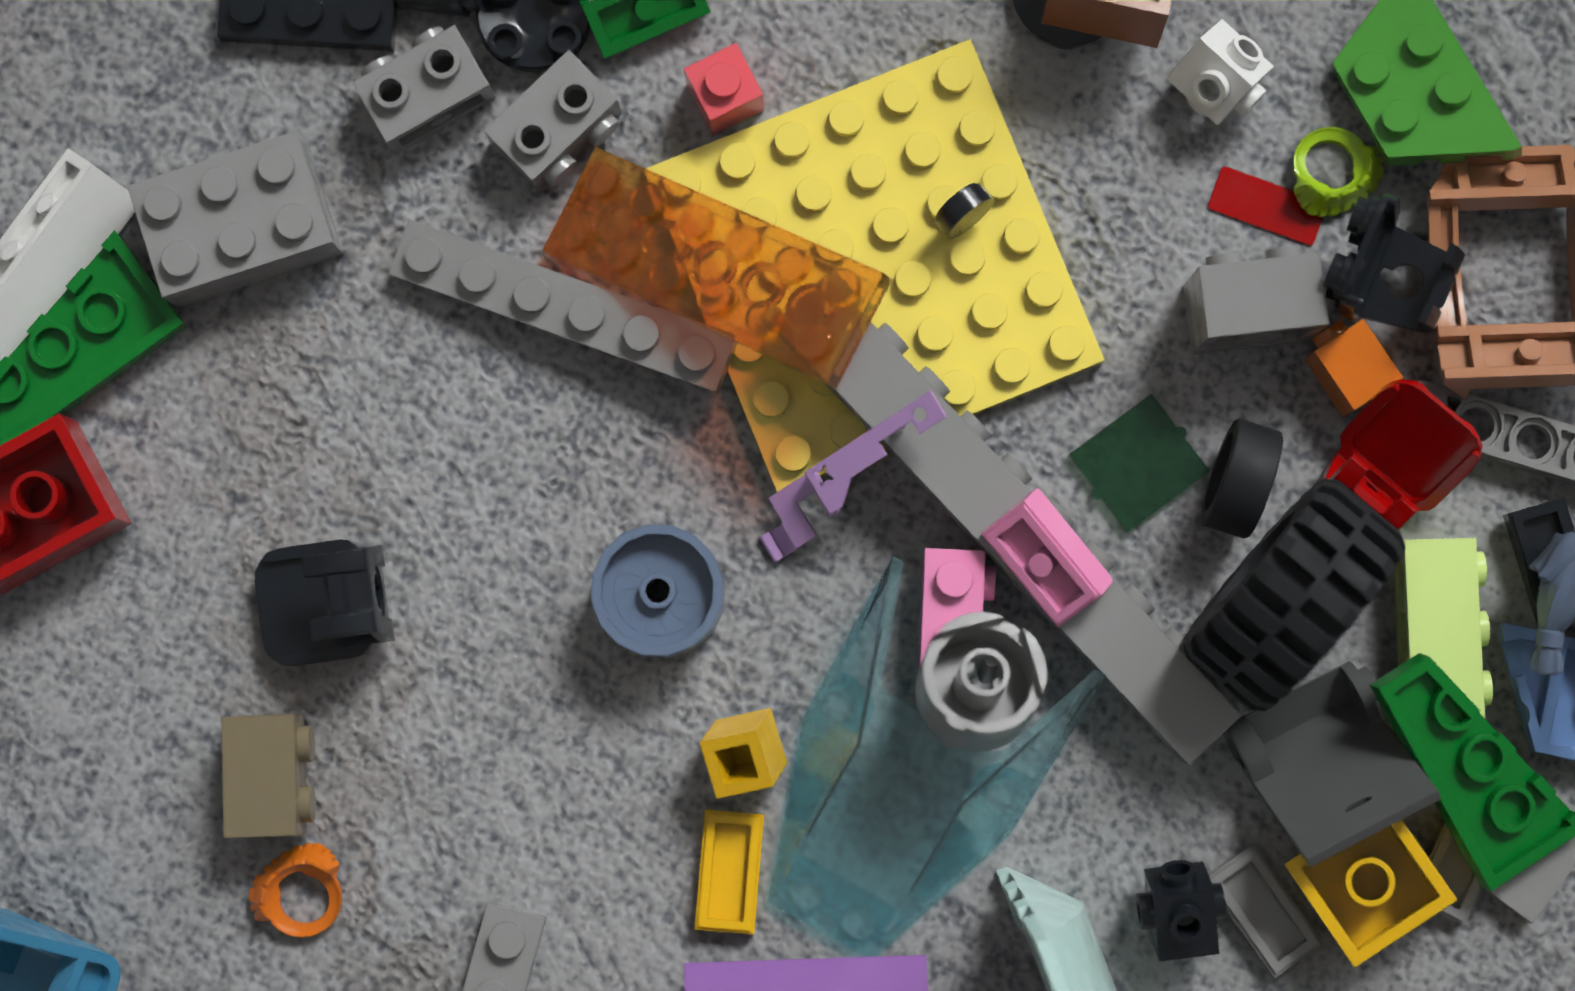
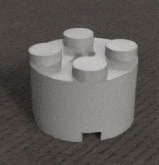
M974 612L959 616L943 626L932 639L924 654L915 682L916 703L927 727L936 735L939 742L946 747L975 752L1001 748L1015 740L1026 729L1042 700L1047 683V665L1043 651L1033 635L1026 629L1022 628L1021 630L1014 624L1004 620L1005 617L991 612ZM971 675H977L981 683L991 682L990 689L981 690L978 684H971L969 681Z

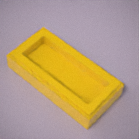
M705 809L694 930L754 935L765 814Z

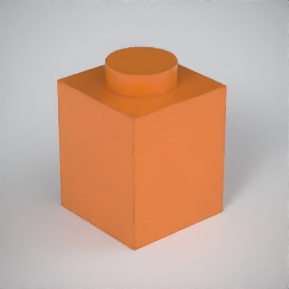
M1342 319L1312 339L1318 349L1304 359L1343 417L1370 401L1391 381L1404 378L1364 319L1350 328L1346 327Z

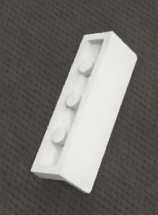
M67 148L0 239V361L4 356L9 357L29 334L26 331L41 314L45 315L68 289L65 286L81 268L85 269L103 249L101 245L114 230L120 233L135 213L127 189L69 148Z

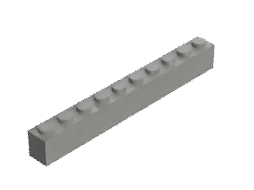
M827 276L775 325L774 331L868 430L932 390L947 417L919 434L911 421L905 425L906 428L892 436L886 437L880 443L982 551H985L988 558L1180 761L1188 765L1192 764L1242 716L1231 704L1235 698L1208 675L1205 677L1186 657L1182 645L1184 638L1174 628L1171 627L1164 633L1152 621L1149 615L1155 610L1154 606L1132 584H1129L1123 590L1113 579L1112 584L1101 597L1057 628L981 535L984 530L1031 493L1026 485L1032 480V477L1009 453L1000 459L989 448L985 441L991 436L990 432L970 411L966 410L960 416L943 399L950 393V390L932 370L925 366L918 372L903 356L909 349L908 345L887 323L884 322L878 329L861 312L868 305L867 302L849 282L843 279L836 285ZM917 407L914 410V418L917 421L922 422L926 419L927 413L924 408ZM1048 497L1047 499L1065 521L1071 525L1073 523L1072 519L1052 498ZM1089 540L1085 544L1107 572L1114 567L1111 560L1092 541Z

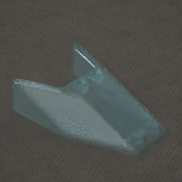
M894 556L891 558L803 716L768 902L864 957L878 956L1012 833L1106 676L1096 669L1085 672L1078 685L1009 747L1002 751L975 752L951 749L944 746L927 727L919 710L891 695L883 685V672L903 567V561Z

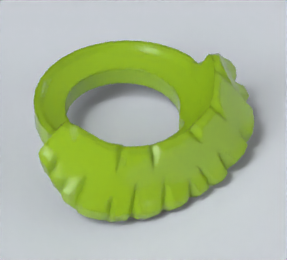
M1338 127L1319 128L1307 134L1298 144L1292 162L1294 177L1297 179V183L1294 186V194L1298 203L1301 204L1300 207L1311 216H1335L1339 212L1345 213L1349 211L1351 206L1355 207L1359 197L1367 199L1368 193H1373L1379 185L1377 181L1382 180L1384 174V167L1380 165L1383 163V158L1378 156L1380 151L1377 146L1365 145L1357 135ZM1331 143L1345 149L1352 160L1353 168L1351 175L1353 180L1346 186L1336 189L1315 180L1306 167V156L1312 148L1320 144Z

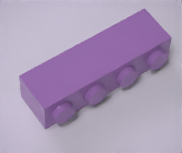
M904 955L684 963V991H928L927 956Z

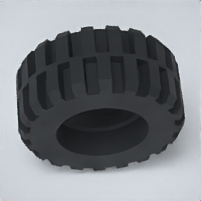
M1322 478L1311 489H1308L1283 514L1281 519L1271 527L1205 606L1203 612L1190 627L1191 629L1183 639L1182 645L1186 657L1247 709L1256 711L1271 709L1281 698H1285L1314 669L1316 664L1337 644V641L1351 628L1360 617L1359 615L1378 594L1379 589L1389 579L1395 570V565L1404 554L1405 543L1401 532L1339 480Z

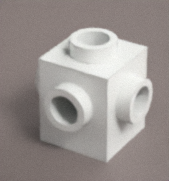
M1221 19L1199 38L1166 79L1186 96L1187 102L1197 113L1209 117L1218 126L1234 110L1243 117L1261 99L1267 90L1259 83L1274 66L1263 57L1260 47L1253 40L1239 35Z

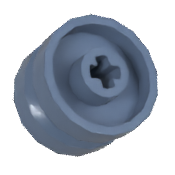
M646 524L622 533L602 552L592 574L591 602L599 624L618 645L645 658L672 659L695 650L714 633L724 611L725 582L715 556L697 536L673 525ZM659 580H663L670 589L669 596L663 602H652L653 600L647 596V587L656 586Z

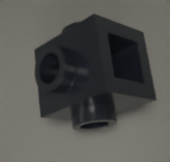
M1173 860L1164 863L1161 867L1144 869L1146 892L1136 893L1137 914L1141 930L1149 929L1159 962L1219 954L1217 920L1226 919V902L1222 884L1220 882H1211L1204 862Z

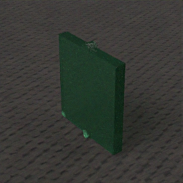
M1152 394L1068 455L1092 486V498L1095 500L1101 499L1126 533L1210 472L1186 440V429L1182 426L1176 427Z

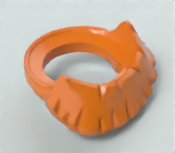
M305 843L304 846L297 845L291 851L286 850L282 852L279 859L274 858L271 861V865H265L262 869L263 873L255 877L253 881L254 887L249 890V901L253 903L250 909L251 912H255L254 919L256 921H270L279 931L293 937L314 936L326 930L335 921L340 911L342 888L337 879L339 862L335 859V855L331 853V850L323 844ZM303 872L305 875L319 880L327 889L329 905L326 912L320 918L311 922H299L285 913L281 904L280 882L291 873Z

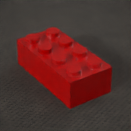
M59 413L0 445V596L132 524L77 421Z

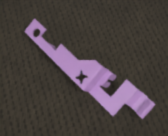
M932 390L804 472L805 475L768 498L782 520L781 525L760 537L774 563L817 536L797 502L815 491L829 517L839 513L840 508L844 505L852 477L887 455L880 441L906 428L905 425L911 421L919 434L947 417ZM917 407H922L926 410L927 417L922 422L914 418L913 413ZM826 465L827 474L833 477V480L829 479L823 482L818 472H821Z

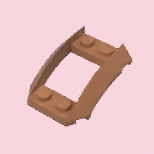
M1571 145L1522 146V155L1508 160H1502V154L1465 156V162L1444 163L1433 187L1429 189L1427 195L1428 243L1446 252L1450 243L1459 247L1458 211L1566 207V244L1572 322L1467 325L1461 268L1458 275H1455L1453 286L1444 307L1441 309L1442 314L1435 328L1443 385L1465 400L1471 389L1575 385V149Z

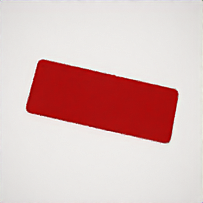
M1227 166L1221 168L1208 203L1210 210L1307 245L1314 244L1323 217L1307 214L1300 207L1301 204L1298 203L1293 190Z

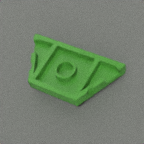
M1379 0L1332 62L1334 75L1388 166L1417 165L1424 160H1435L1440 163L1465 162V156L1501 154L1502 160H1508L1522 155V145L1433 0Z

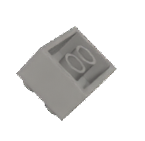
M298 131L127 186L161 296L177 309L344 254L310 146Z

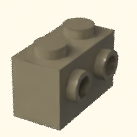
M280 714L221 717L224 838L297 836L307 834V822L315 821L316 796L314 787L306 786L305 762H313L315 740L312 726H304V715Z

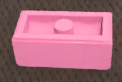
M1039 489L1029 493L981 533L1057 628L1101 597L1113 582L1111 575Z

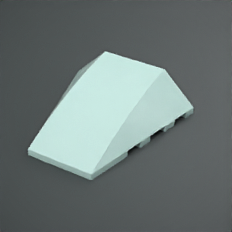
M1004 867L996 870L1016 927L1026 934L1046 990L1117 991L1084 903L1011 868Z

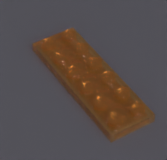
M595 147L542 250L554 259L837 389L892 281L881 271Z

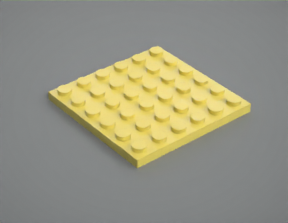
M971 39L646 168L647 175L708 325L739 338L727 372L776 493L805 475V471L869 431L774 331L775 325L827 276L836 285L845 279L859 292L868 304L861 312L877 329L885 322L903 339L909 347L903 356L918 372L927 366L940 378L950 390V393L943 399L959 416L966 410L970 411L973 415L979 414L1103 364L1105 361ZM971 183H981L994 198L992 207L982 219L965 233L956 238L949 239L935 223L936 214L959 190ZM826 465L821 472H818L820 477L827 475Z

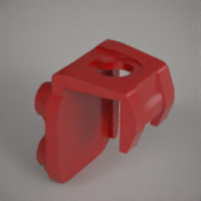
M1395 380L1385 385L1347 424L1340 436L1341 448L1330 459L1322 478L1339 480L1399 530L1417 511H1429L1435 508L1473 471L1482 456L1483 445L1475 428L1430 393L1425 385L1415 380Z

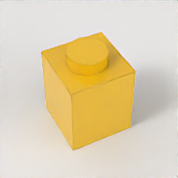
M771 708L717 719L699 742L716 799L773 787L788 763Z

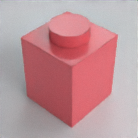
M737 42L684 68L686 85L712 136L764 111L763 93Z

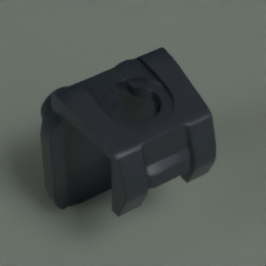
M1384 193L1382 198L1373 196L1371 200L1359 197L1347 226V231L1351 232L1348 243L1358 246V253L1350 252L1348 256L1336 253L1323 287L1327 288L1326 298L1335 301L1334 307L1339 308L1340 316L1353 321L1360 317L1420 333L1434 332L1442 314L1441 309L1444 307L1453 286L1455 275H1458L1466 256L1465 253L1452 243H1450L1446 252L1396 227L1400 214V198ZM1401 266H1412L1419 270L1423 276V288L1413 298H1398L1390 291L1388 282L1379 279L1383 269L1386 268L1393 271Z
M339 539L278 548L267 552L263 556L255 570V589L262 642L266 653L273 661L284 666H302L358 658L365 655L373 644L395 641L393 622L388 614L382 567H385L383 546L375 545L359 548L349 540Z

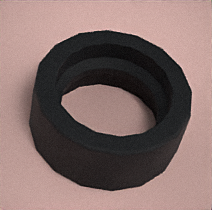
M1241 418L1233 421L1220 447L1207 485L1201 511V524L1203 526L1243 539L1251 536L1264 511L1277 474L1283 447L1281 431Z

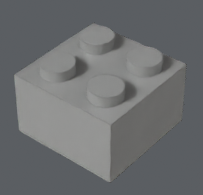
M1293 245L1266 250V258L1242 261V255L1239 252L1221 253L1206 257V265L1199 266L1183 285L1192 355L1308 342L1329 325L1320 252L1302 254L1301 246Z

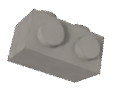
M455 25L446 30H443L442 27H435L425 31L413 40L412 49L394 59L392 56L387 55L372 61L361 70L362 77L352 82L394 155L495 99L488 81Z
M568 50L484 129V132L492 146L539 192L547 183L555 187L566 179L577 165L573 158L589 143L597 147L607 140L619 126L620 122L616 117L622 112L618 99Z

